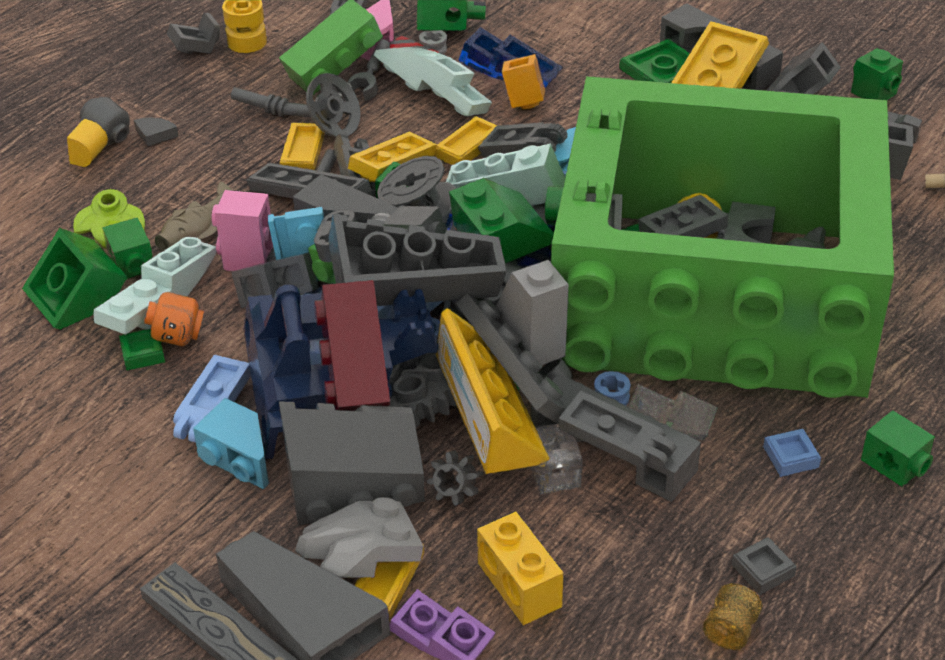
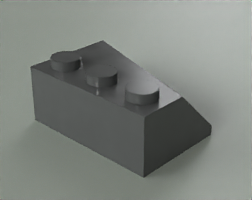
M279 401L290 487L298 526L314 523L357 501H374L376 498L385 497L401 501L403 507L425 502L424 472L414 414L411 407L361 405L355 411L335 410L334 404L318 403L316 409H296L294 402Z

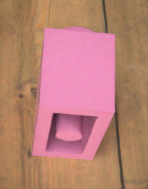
M225 190L219 204L214 205L212 225L217 227L216 251L218 255L222 256L224 270L235 271L267 262V257L273 248L268 225V215L271 214L268 194Z

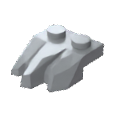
M381 497L376 498L374 501H357L307 526L303 530V535L299 537L295 551L303 558L324 559L320 567L338 577L357 578L374 577L377 562H420L423 544L401 501Z

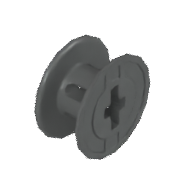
M422 156L400 164L388 173L380 183L377 194L378 199L396 207H439L442 219H444L452 211L449 191L457 189V187L449 182H440L445 170L440 159L434 156Z

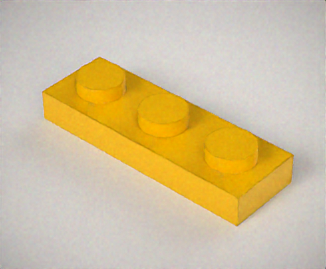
M407 132L351 155L348 169L360 174L361 178L367 179L369 182H375L393 161L403 164L414 158L434 156L437 144L412 132Z

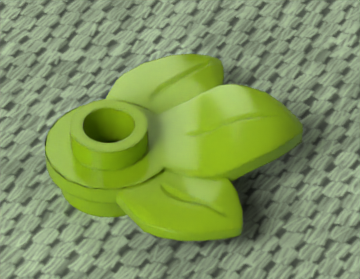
M107 189L96 194L91 205L79 211L74 218L73 228L76 234L91 232L97 243L104 249H107L102 227L138 217L145 231V219L138 207L127 203V199L122 192Z

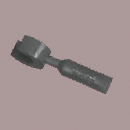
M379 40L367 63V72L357 73L348 80L353 91L358 87H366L362 91L365 101L372 99L378 93L377 81L373 73L379 70L382 62L374 56L376 50L389 49L390 43L387 40Z

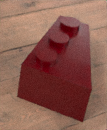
M374 281L322 285L321 300H314L316 325L322 326L324 339L319 340L322 366L328 365L330 381H324L326 404H334L335 410L355 411L361 405L389 406L390 396Z

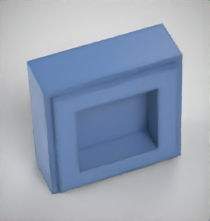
M804 429L765 437L763 448L780 477L819 468L821 457Z

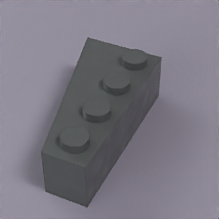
M332 215L328 242L335 282L337 284L373 280L377 306L392 305L402 290H407L409 297L413 296L416 290H423L425 302L460 300L466 293L476 299L498 297L507 270L499 237L446 230L445 234L428 232L424 230V226L409 224L408 229L384 226V221L367 219V223L348 221L346 215Z

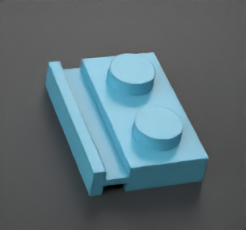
M322 207L285 212V215L281 216L268 215V225L276 260L309 252L308 248L314 244L315 235L324 218Z

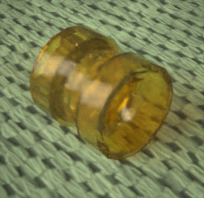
M729 583L719 589L714 601L715 608L708 612L703 622V631L709 640L716 645L729 650H738L747 644L752 631L751 625L758 620L763 604L759 596L748 587Z

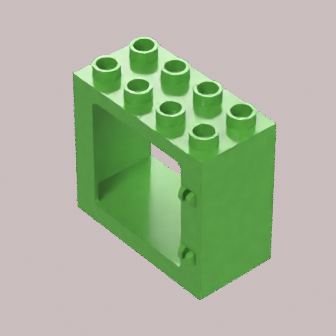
M586 76L552 240L551 264L569 284L566 352L562 360L567 366L582 372L607 370L652 375L655 378L667 381L684 378L732 383L744 389L770 387L815 392L818 395L829 398L845 395L868 398L894 279L887 100ZM588 193L596 194L595 202L586 201ZM703 193L716 200L725 213L730 212L732 201L776 207L772 232L807 235L809 231L820 226L826 230L825 236L838 237L839 245L832 249L626 231L611 227L608 224L613 194L622 195V218L639 219L673 206L686 196Z

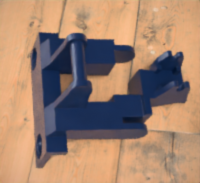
M289 284L279 287L275 291L274 299L272 295L248 297L243 327L265 459H273L278 432H283L279 401L294 402L296 409H316L318 403L326 404L324 381H330L328 365L310 364L309 340L323 338L322 326L316 325L314 300H321L322 293L300 295L299 288ZM421 289L416 290L415 294L409 297L407 290L400 291L393 301L390 319H379L390 398L392 396V389L389 381L393 366L426 353H437L439 349L430 312L427 310L423 290ZM284 342L283 348L280 352L279 343Z

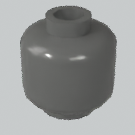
M109 97L93 98L82 107L80 122L87 119L99 124L108 136L106 146L114 142L121 143L126 139L129 134L130 116L127 111Z

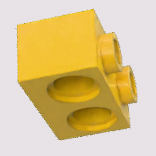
M517 512L477 529L478 564L523 626L562 608L563 571Z

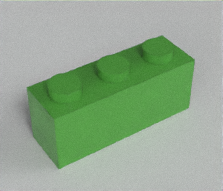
M348 0L281 55L279 59L289 78L307 92L310 82L315 77L324 73L338 75L369 48L373 47L383 38V35L375 17L354 0ZM320 85L316 87L313 95L320 90Z

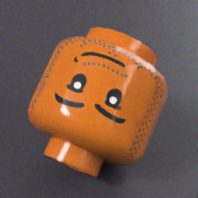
M164 292L160 295L158 303L149 302L144 324L152 325L150 333L153 339L178 346H186L191 339L197 340L204 311L199 310V304L194 298Z

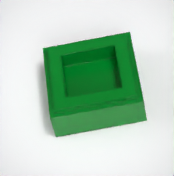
M151 329L119 335L126 371L165 363L161 341L152 338Z

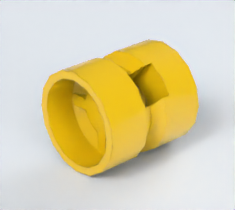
M224 1L222 9L228 47L238 53H250L262 49L267 43L262 1Z

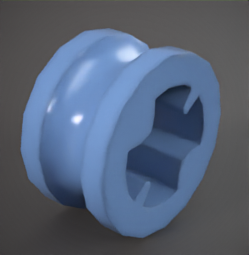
M609 371L598 375L594 383L596 392L615 399L625 406L629 403L631 384L624 374Z

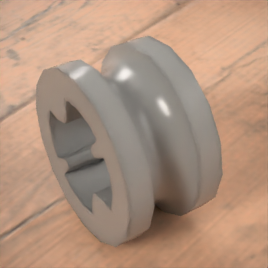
M425 30L419 35V42L422 45L442 54L447 52V35L442 30Z

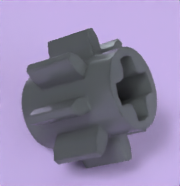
M456 450L446 452V462L440 459L431 462L432 467L436 471L433 478L427 480V484H434L435 489L438 491L436 496L438 501L447 496H452V502L455 506L464 503V493L468 496H474L479 493L478 488L474 484L476 479L483 475V472L476 471L475 467L471 464L474 460L473 455L459 460ZM456 470L458 472V475L456 476V481L459 483L458 485H454L452 483V481L454 480V475L450 471Z

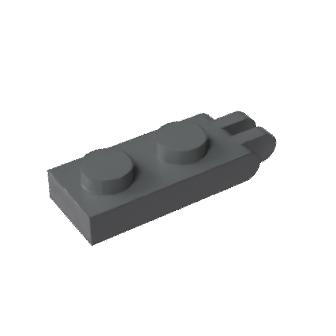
M581 390L558 418L560 430L637 467H643L645 463H648L656 468H663L668 461V457L672 456L677 448L672 440L665 437L664 430L659 426Z

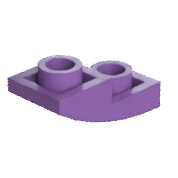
M418 589L391 619L389 624L391 632L440 660H476L495 635L493 630L457 606L450 613Z

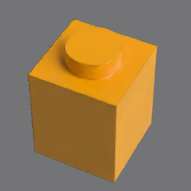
M536 54L504 61L502 75L511 107L530 109L544 101L545 88Z

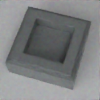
M769 537L734 554L732 558V566L759 595L794 577L797 568Z

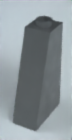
M255 531L238 541L231 542L225 549L216 553L221 583L275 642L298 660H353L390 635L388 606L382 600Z

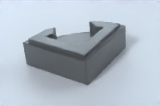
M162 118L134 120L135 130L147 146L178 136L177 126Z

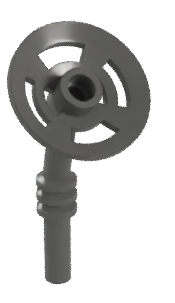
M324 73L318 75L310 82L306 93L307 104L291 103L287 98L282 99V97H275L273 94L265 96L234 87L231 92L232 100L263 108L268 114L272 113V115H278L282 118L285 115L312 118L321 131L334 138L339 133L347 136L351 135L356 131L360 122V105L355 92L344 79L335 74ZM320 85L321 94L314 101L312 100L314 90ZM331 86L335 87L343 95V97L346 100L345 103L341 96L336 91L331 89ZM343 114H349L347 125L341 129L337 123L342 119Z

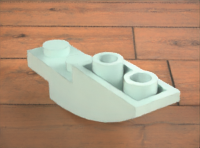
M413 47L375 51L374 56L384 63L383 66L388 71L396 73L405 80V84L415 91L432 89L437 96L445 98L452 103L454 109L464 116L488 112L492 102L470 85L474 72L450 57L435 51Z
M195 237L182 238L171 247L142 264V278L95 308L94 323L125 335L136 327L145 330L151 329L152 325L144 324L149 302L158 303L160 295L164 292L187 297L216 255V246L201 242L200 239Z

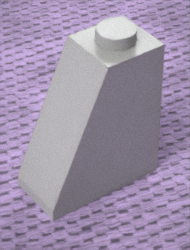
M549 260L512 272L496 305V308L501 313V316L498 318L502 325L504 323L507 324L518 334L522 340L518 344L520 349L530 352L541 365L565 357L569 284Z

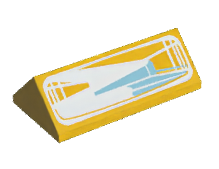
M445 309L441 313L437 341L439 349L436 357L485 473L489 474L545 464L550 460L513 379L473 326L450 309Z

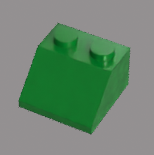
M485 178L449 191L453 223L457 231L499 237L505 264L552 244L554 233L520 192Z
M59 228L22 289L55 329L61 330L94 315L95 308L120 292L128 277L95 240Z

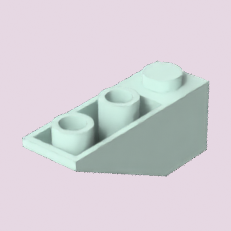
M551 144L542 146L531 145L522 150L505 154L495 153L487 158L473 161H460L451 166L446 182L459 188L485 178L520 192L532 206L545 203L548 186L563 187L565 176Z

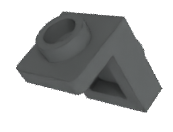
M204 12L198 28L170 23L167 35L174 43L176 49L183 53L192 54L195 51L211 54L214 44L220 37V25L210 13Z

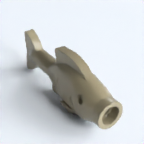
M219 182L217 197L205 206H201L197 201H193L186 209L174 210L173 215L164 224L161 233L155 237L157 248L163 252L185 237H195L204 243L213 239L218 234L217 227L212 225L213 207L215 204H219L225 190H233L224 182Z

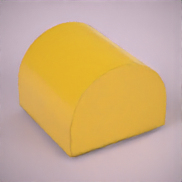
M84 119L69 134L67 144L70 164L87 167L107 145L108 136L99 124Z

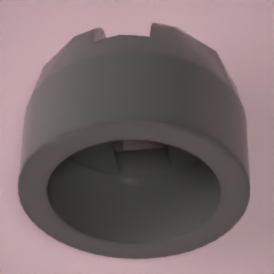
M562 358L547 363L539 371L543 378L548 377L550 380H553L558 374L572 379L571 371Z

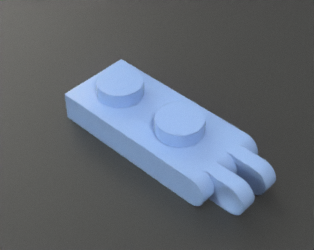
M213 355L174 414L173 422L175 427L173 436L183 440L188 435V440L196 443L193 428L224 398L233 402L236 400L251 376L249 363Z

